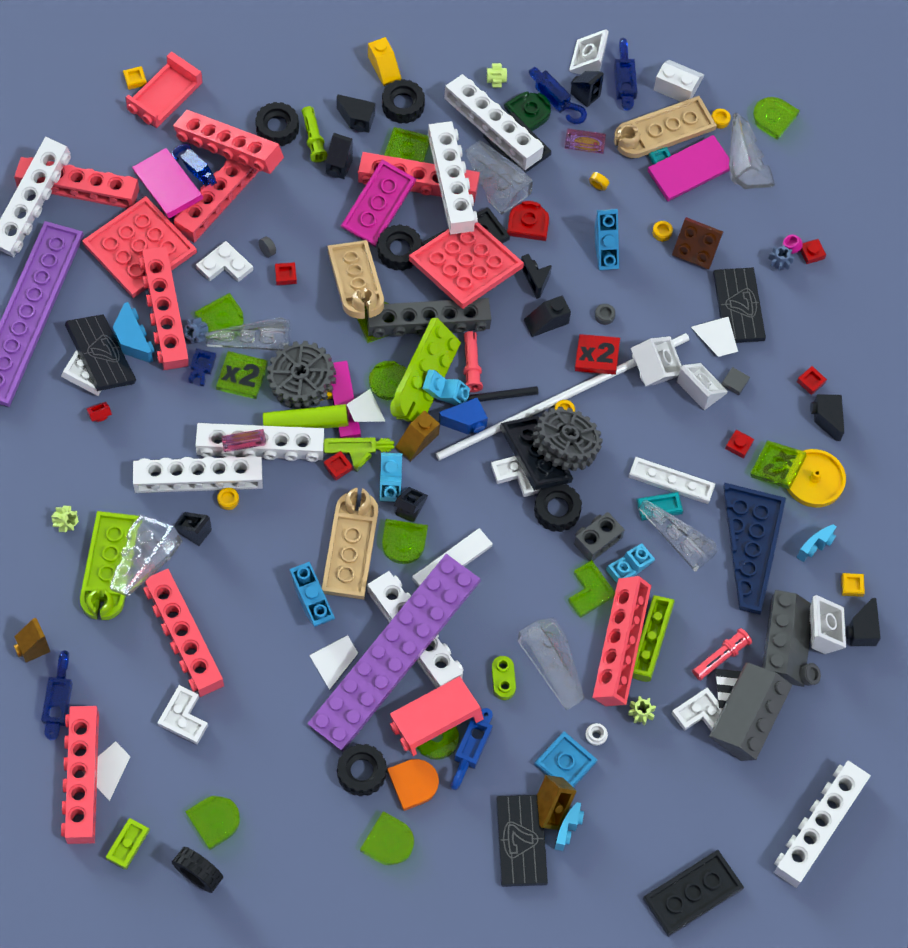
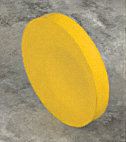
M808 449L797 453L796 459L790 460L793 463L792 467L790 468L788 465L786 469L790 470L784 481L789 494L797 502L808 507L820 508L834 503L841 496L846 484L845 470L840 461L832 454L818 449Z

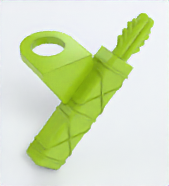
M375 437L324 439V453L336 454L339 451L343 454L350 453L354 469L358 472L372 457L371 453H376V449L381 452H389L391 449H394V441H390L391 439L381 438L379 441H376Z

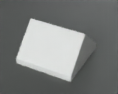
M607 29L577 40L570 72L582 74L585 71H600L609 32Z
M701 363L683 365L680 368L677 383L703 410H706L727 394L728 391Z

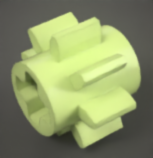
M492 63V68H487V83H492V88H502V83H507V68H502L501 63Z
M71 506L56 507V511L51 515L52 526L59 527V532L73 531L74 526L79 522L77 511H71Z
M639 696L636 703L634 701L630 702L629 706L633 709L629 710L628 715H633L634 723L638 721L645 725L647 719H654V714L651 712L655 711L656 706H651L650 698L645 700Z

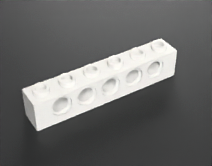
M462 74L445 86L444 99L521 168L526 170L542 158L544 148L542 143L535 139L525 127L519 125L498 103L492 101L472 80Z
M452 121L429 124L428 138L450 235L473 232L475 223H478L477 212L472 209V206H474L473 195L468 192L470 190L469 178H465L464 175L466 173L465 161L461 162L460 158L462 157L461 145H457L459 140L458 130L454 129Z
M48 137L44 138L0 219L1 252L14 257L16 253L21 251L25 236L29 235L32 231L33 221L40 216L44 201L48 200L51 196V188L54 183L59 181L63 166H66L70 161L71 155L67 146ZM49 160H55L53 165L46 166ZM45 177L43 183H37L39 178ZM30 195H36L34 200L27 201ZM21 212H26L24 218H18ZM11 230H17L15 235L8 236V233Z
M197 423L196 452L197 455L203 457H246L248 455H255L267 460L282 458L288 461L305 459L310 462L323 460L324 428ZM247 432L262 433L261 436L243 441L244 443L240 445L230 442L227 444H223V442L219 444L214 443L216 440H222V437H229L234 434ZM257 442H264V443H265L264 445H261V446L256 445ZM283 442L286 445L278 446L277 444ZM301 443L307 444L306 447H299L298 445Z
M248 455L246 457L226 456L224 458L207 456L203 459H193L191 457L174 460L170 458H162L160 460L140 459L139 461H133L135 493L208 491L222 490L224 488H233L234 490L263 489L262 457ZM240 469L245 470L242 474L236 473ZM218 470L224 471L222 474H216L215 472ZM196 471H202V472H203V473L200 474V475H195V474H193V473L196 472ZM154 472L160 473L158 476H151ZM174 472H181L178 476L172 475Z
M390 571L367 584V593L389 623L411 597L408 592L405 593L401 588L402 583L396 575L393 577ZM393 594L397 596V599L390 600L387 596ZM439 635L430 643L434 649L432 651L425 650L417 660L436 688L459 676L462 679L464 671L459 661H454L450 656L451 651L445 643L442 644L438 639ZM443 662L447 666L445 668H438L436 664Z
M847 761L844 767L842 765L838 766L833 774L836 779L832 784L828 782L821 792L825 796L821 802L816 799L810 808L813 814L809 819L804 817L798 826L801 832L797 837L792 835L786 844L789 850L785 855L780 853L774 863L777 866L774 873L795 888L799 886L871 776L850 761ZM839 784H845L849 791L841 790ZM827 801H833L837 808H830ZM815 819H822L826 826H819ZM804 837H811L814 844H807L804 841ZM792 854L799 855L802 858V862L794 861Z

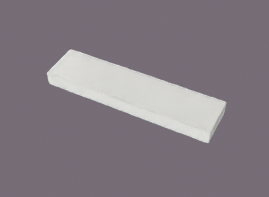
M635 457L628 477L673 493L679 492V495L705 504H709L715 487V483Z
M479 528L413 575L412 580L419 587L445 554H448L465 567L490 549L493 543Z

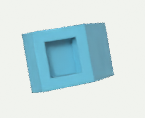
M428 370L422 387L433 398L453 405L467 402L470 388L461 380L445 379L435 370Z
M381 453L380 501L395 502L397 497L401 495L402 453Z

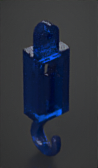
M621 38L619 40L620 59H615L614 64L617 100L621 99L623 109L631 110L638 93L635 59H628L627 39ZM625 83L630 84L631 89L622 90V85Z
M536 67L529 70L530 76L536 81L535 88L546 96L560 113L565 109L581 113V117L578 119L572 118L569 114L566 115V119L570 123L581 124L586 120L587 112L585 108L570 102L571 95L546 70L541 72Z
M181 144L173 150L172 156L176 161H179L178 153L186 151L180 155V158L187 170L205 187L209 184L213 186L217 183L208 164L193 152L190 145Z
M63 650L59 655L56 678L49 677L41 718L43 724H46L44 732L48 740H55L59 735L60 726H66L65 716L68 714L73 685L71 679H66V670L69 663V652ZM57 706L61 708V714L58 718L49 716L52 707Z

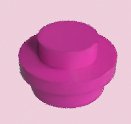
M788 235L785 237L782 246L785 245L789 250L792 249L791 254H794L801 250L803 243L798 236Z

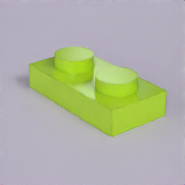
M129 818L106 855V860L127 870L148 835L149 828Z

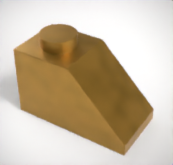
M423 411L408 426L395 449L411 462L439 435L440 423L426 411Z
M37 618L32 619L14 636L17 642L16 645H13L18 657L23 656L26 663L50 652Z
M545 775L538 791L539 824L542 828L560 830L577 792L562 777Z

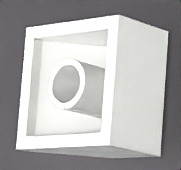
M668 60L664 62L656 76L654 91L680 102L693 98L704 78V74Z
M670 336L651 338L631 348L633 360L638 366L640 378L645 386L656 385L679 376L682 365Z
M818 595L813 596L809 620L812 649L828 654L846 648L844 607Z

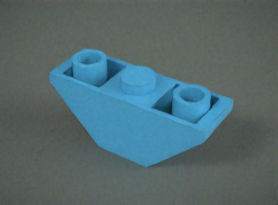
M618 209L597 210L595 248L599 270L619 269Z
M126 302L113 325L114 336L123 354L149 363L153 362L152 353L155 352L151 341L147 342L145 339L147 334L143 324L139 325L137 322L139 316L136 309H131L129 303Z
M307 562L289 569L300 603L313 626L316 627L334 620L333 612L311 563Z

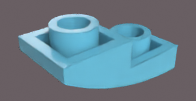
M830 525L814 534L802 546L797 558L804 562L808 556L812 558L817 549L822 551L826 545L830 546L836 538L834 532L837 526Z
M640 544L627 551L624 557L608 565L606 571L617 583L618 578L634 577L653 563L655 558L643 544Z
M577 802L563 820L557 836L555 850L563 851L565 844H570L572 831H576L578 824L582 825L584 811H580L581 803Z

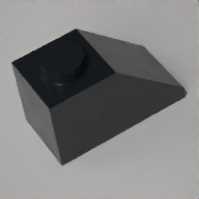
M585 71L580 76L577 75L571 82L570 94L586 107L590 106L601 95L604 73L601 71Z
M337 94V110L350 129L369 133L375 117V103Z
M333 133L326 159V174L334 178L345 179L353 161V139Z
M562 295L543 302L524 318V322L531 336L534 337L569 324L571 311Z
M817 394L810 406V412L814 414V422L834 440L841 441L844 434L842 395Z
M872 598L853 617L849 626L846 627V638L850 639V646H877L880 641L876 598Z

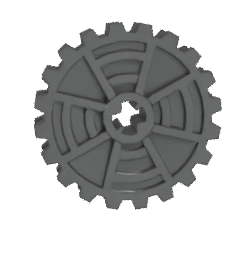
M295 341L292 346L286 344L284 345V350H277L275 358L271 357L270 363L272 365L267 367V371L270 373L267 375V380L273 395L278 396L277 399L280 403L285 401L287 407L290 408L292 405H295V409H300L301 406L310 408L311 404L317 406L320 404L319 401L321 399L326 400L328 398V392L332 393L334 390L332 384H336V378L334 377L336 370L330 354H325V348H318L317 343L309 345L308 341H303L302 344Z
M558 407L557 410L550 408L548 412H543L532 434V439H534L533 445L538 447L537 453L539 455L545 456L544 460L546 462L551 461L555 467L559 465L562 467V470L570 468L572 471H576L577 468L584 470L586 466L589 467L602 447L600 445L603 439L599 438L601 432L596 430L597 425L591 423L588 416H582L580 411L573 412L572 408L564 410L563 407Z

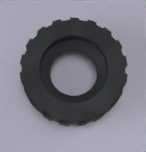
M405 79L395 80L384 88L382 107L387 118H390L393 122L407 124L421 117L425 106V94L416 82ZM398 95H408L412 98L413 104L409 108H399L395 106L394 98Z
M283 102L268 103L257 112V117L255 118L257 136L278 143L281 147L290 144L292 140L296 139V135L299 133L298 114L290 105H286ZM280 117L286 120L287 126L282 131H272L268 128V121L272 118Z
M402 224L392 225L390 228H386L380 234V238H378V257L383 265L385 264L389 269L392 268L396 271L410 269L414 265L409 261V255L422 247V239H420L419 233L415 229L410 228V226H403ZM395 240H404L409 244L410 250L407 254L398 256L391 252L390 245Z
M567 484L542 489L536 497L534 506L535 517L538 519V523L543 525V528L553 532H563V530H569L570 527H574L580 518L582 508L580 495L573 487L571 488ZM555 498L563 499L568 504V511L563 516H554L548 511V503Z
M356 744V746H350L346 751L344 750L342 756L339 757L337 765L339 783L344 787L345 791H349L352 795H372L373 792L379 790L380 786H383L386 779V760L383 758V754L374 746ZM357 760L370 762L373 767L371 777L366 780L355 779L351 774L352 764Z
M185 846L172 861L174 867L184 877L209 893H212L224 878L222 873L206 858Z

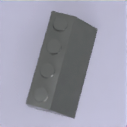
M775 590L770 602L762 668L778 673L792 685L804 687L799 672L800 668L807 664L811 635L809 621L811 603L796 593Z
M745 663L709 737L740 761L757 760L792 684L776 672L751 663Z

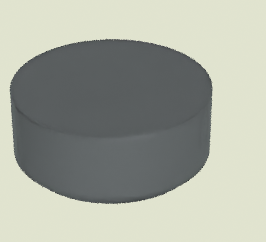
M265 236L258 241L259 247L266 257L269 258L276 254L275 244L269 237Z
M609 304L599 305L595 311L596 321L602 325L611 324L616 314L614 307Z
M804 664L800 668V679L805 685L811 686L819 683L821 673L816 664Z

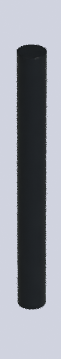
M538 387L469 395L467 401L477 397L480 402L538 395Z

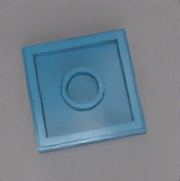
M563 731L536 760L534 765L546 775L564 778L574 788L598 760Z

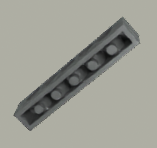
M478 298L464 309L453 300L384 304L383 311L369 318L366 309L368 337L380 338L385 335L403 336L405 334L423 335L430 320L425 318H438L450 331L457 333L468 330L484 331L490 329L492 320L489 298ZM385 320H390V321H392V322H391V323H386V322H384V321H385Z

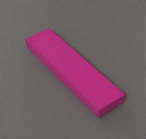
M334 362L336 384H332L334 389L332 391L334 405L348 404L354 400L348 362ZM348 409L349 426L338 427L340 438L361 437L359 422H354Z

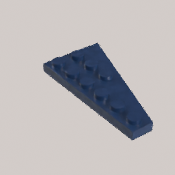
M724 482L723 489L739 610L760 615L786 498Z

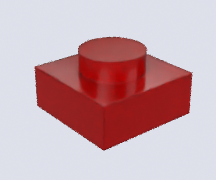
M819 239L803 243L800 252L806 264L825 259L826 253Z
M295 262L275 264L277 285L297 284Z
M811 366L798 378L797 383L813 395L826 383L827 379Z
M107 402L86 408L92 422L104 421L108 416L112 415Z
M735 430L725 449L744 459L754 439Z
M341 451L324 461L325 468L335 480L340 479L353 470V465Z

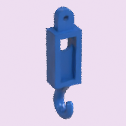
M489 708L481 710L484 718L482 721L475 723L473 718L471 719L455 754L454 761L459 762V766L450 786L453 790H457L460 787L468 766L475 769L491 734L493 725H490L493 713ZM473 729H478L484 732V736L481 739H475L471 733Z

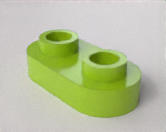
M499 656L492 663L493 691L495 696L501 700L511 699L516 690L514 663L507 656ZM503 663L506 664L507 667L505 669H502L499 667V665ZM506 684L509 688L502 689L501 685Z

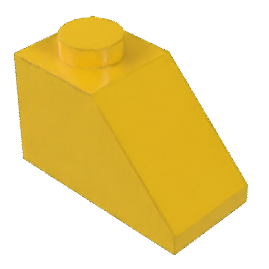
M386 37L368 43V58L383 86L395 80H401L394 51Z

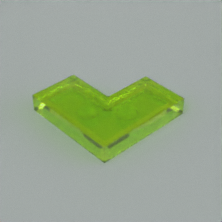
M592 560L574 570V575L584 589L571 596L568 602L580 618L614 598L615 591Z

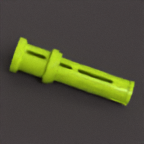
M307 106L302 109V114L308 134L307 146L311 150L310 158L311 161L316 163L323 162L327 159L328 155L323 146L325 143L324 138L320 136L314 108Z

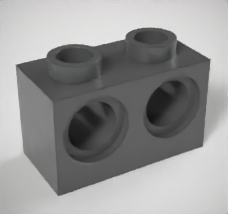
M606 512L603 516L601 514L596 516L590 526L587 528L582 527L575 534L574 545L590 563L623 538L625 529L609 512ZM602 527H607V528H609L611 531H609V532H604L601 528H602ZM590 539L593 540L595 543L588 544L585 542V540Z

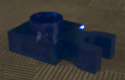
M196 348L190 365L191 370L194 371L189 375V383L193 384L194 379L199 377L201 378L200 386L205 385V373L211 375L217 357L216 353Z

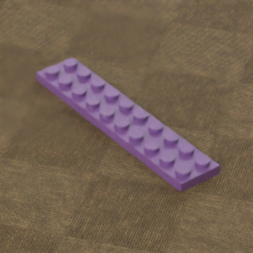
M44 221L0 321L1 405L10 407L83 239V231Z
M445 554L307 724L343 752L481 582L480 578L448 554Z

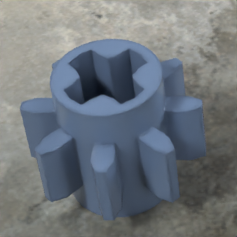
M785 245L778 248L775 246L773 253H770L768 257L769 260H772L770 266H774L778 271L784 268L788 270L795 258L790 256L792 249L789 250Z
M201 317L188 319V325L183 327L184 337L189 339L191 343L205 341L204 336L209 334L208 324L203 322Z

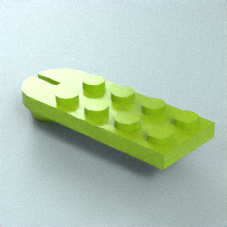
M431 318L391 401L390 411L397 420L413 422L423 411L428 413L434 398L422 389L428 370H435L445 377L461 344L459 339L438 318Z
M97 511L80 595L82 610L92 619L97 620L100 602H104L100 609L101 620L115 618L124 607L140 516Z

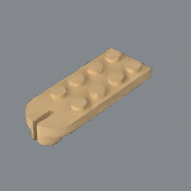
M700 96L620 124L615 131L614 143L615 146L618 145L617 149L622 155L629 158H639L653 151L714 131L717 125Z
M367 240L329 245L328 254L345 313L353 318L365 319L366 306L369 318L380 314L384 309V296Z
M354 488L341 496L336 504L322 590L324 594L364 600L378 519V504L362 488L360 507L356 511L358 488Z

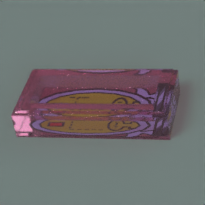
M568 128L565 148L603 154L606 134Z
M264 429L221 436L224 452L266 445Z

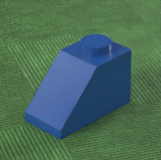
M478 397L439 412L440 425L465 434L479 433L487 427L488 417Z

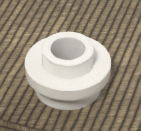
M595 723L587 728L585 736L590 744L598 746L605 743L608 732L603 725ZM597 732L600 734V737L594 738L592 734Z

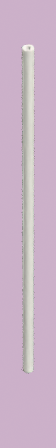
M685 333L672 339L674 347L689 341V336ZM631 359L618 365L616 375L637 366V364ZM600 374L445 448L435 453L438 461L500 432V425L503 422L531 417L556 405L561 400H567L616 375Z

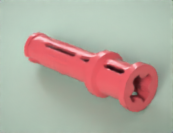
M468 331L464 333L466 366L463 369V374L466 376L465 385L470 388V392H479L483 389V384L480 382L482 369L478 364L477 333Z
M739 628L733 637L723 641L721 648L692 670L695 677L701 681L729 657H736L742 648L752 644L751 637L745 630ZM717 657H719V659H718L717 661H715L712 665H710V666L707 668V665H708V664H710L713 660H715Z

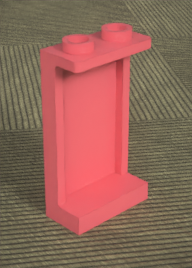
M172 51L166 56L167 64L133 97L130 95L125 97L126 107L129 112L134 115L137 114L146 124H151L155 128H158L203 83L201 71Z
M459 676L390 713L392 719L390 727L395 735H400L401 739L399 740L405 751L409 750L412 756L417 755L416 747L470 718H473L475 723L482 721L484 718L481 707Z

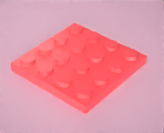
M147 196L82 240L87 250L132 298L147 289H144L142 276H146L145 270H141L139 258H142V250L167 246L171 271L197 253L195 246ZM153 269L151 272L159 273L161 271L159 269Z
M475 223L473 232L450 235L448 229L409 255V261L462 309L514 275L524 266L523 261L479 223Z

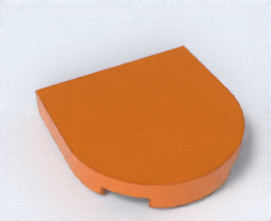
M412 759L387 768L388 775L403 811L430 801L438 789V774L435 768L424 760Z

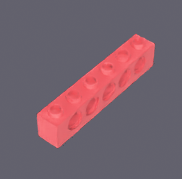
M186 110L173 125L176 136L180 141L193 144L197 148L209 150L213 154L222 155L226 159L235 160L244 166L248 165L260 172L263 171L271 174L284 158L278 143L190 110Z
M367 152L362 153L358 170L359 183L366 185L383 159L414 178H420L419 180L416 179L417 181L410 192L442 197L439 183H436L438 178L434 164ZM466 170L464 175L465 178H469L470 190L468 192L473 195L475 203L480 172Z
M32 157L20 158L14 176L17 188L33 160ZM48 161L46 166H51L54 162ZM64 165L61 170V178L57 183H54L51 188V194L128 209L136 203L139 184L138 179L131 176L124 177L110 172L103 173L89 168L82 169L73 165ZM45 177L39 178L37 183H43Z
M227 159L224 166L213 174L211 180L200 188L199 191L203 196V200L176 214L174 218L175 227L187 239L195 243L259 171L248 165L244 166L235 160Z
M167 246L142 250V258H139L140 269L145 270L146 275L142 276L144 289L148 288L149 295H146L147 306L152 307L153 312L150 314L151 326L156 328V332H153L155 345L159 344L160 351H157L158 363L163 364V370L188 367V353ZM153 269H159L161 272L153 273L151 271ZM160 287L163 288L164 291L157 292L155 291V289ZM160 306H166L168 309L165 310V311H162V310H159L158 308H159ZM170 325L172 328L163 329L162 326ZM172 343L175 347L167 348L165 345Z
M169 569L145 578L146 587L143 588L148 600L152 598L154 602L152 606L154 614L157 618L161 617L163 624H161L165 636L170 635L173 641L170 643L174 654H179L181 658L179 664L183 673L188 672L191 678L188 680L192 691H197L199 696L202 697L224 687L223 678ZM162 594L169 595L167 599H159V596ZM171 612L178 613L174 618L168 617ZM181 630L187 631V634L184 636L176 635ZM189 649L197 650L192 655L186 654V651ZM199 667H203L206 669L203 673L200 674L195 672V670Z
M640 576L618 578L592 697L605 707L627 704L651 585Z
M70 706V712L65 716L66 728H69V735H65L64 739L65 749H68V757H64V771H67V779H63V792H66V801H62V814H66L65 823L61 824V836L65 837L67 844L95 843L99 711L97 706ZM80 728L87 729V731L82 735L76 734L77 730ZM80 749L86 750V753L83 756L75 755V753ZM78 771L86 772L82 778L74 777ZM79 792L85 794L81 800L73 799L75 794ZM78 814L84 815V818H83L82 821H80V822H74V821H73V818H74L76 815H78Z

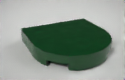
M523 92L504 104L509 114L514 113L531 131L546 123L551 113L550 102L541 93Z

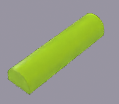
M346 404L264 412L263 426L324 429L349 426L348 407Z
M653 595L642 630L632 676L639 681L649 682L652 679L675 603L674 599Z

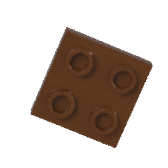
M686 217L672 255L710 269L723 231Z

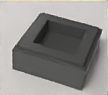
M732 367L721 385L740 395L750 377Z

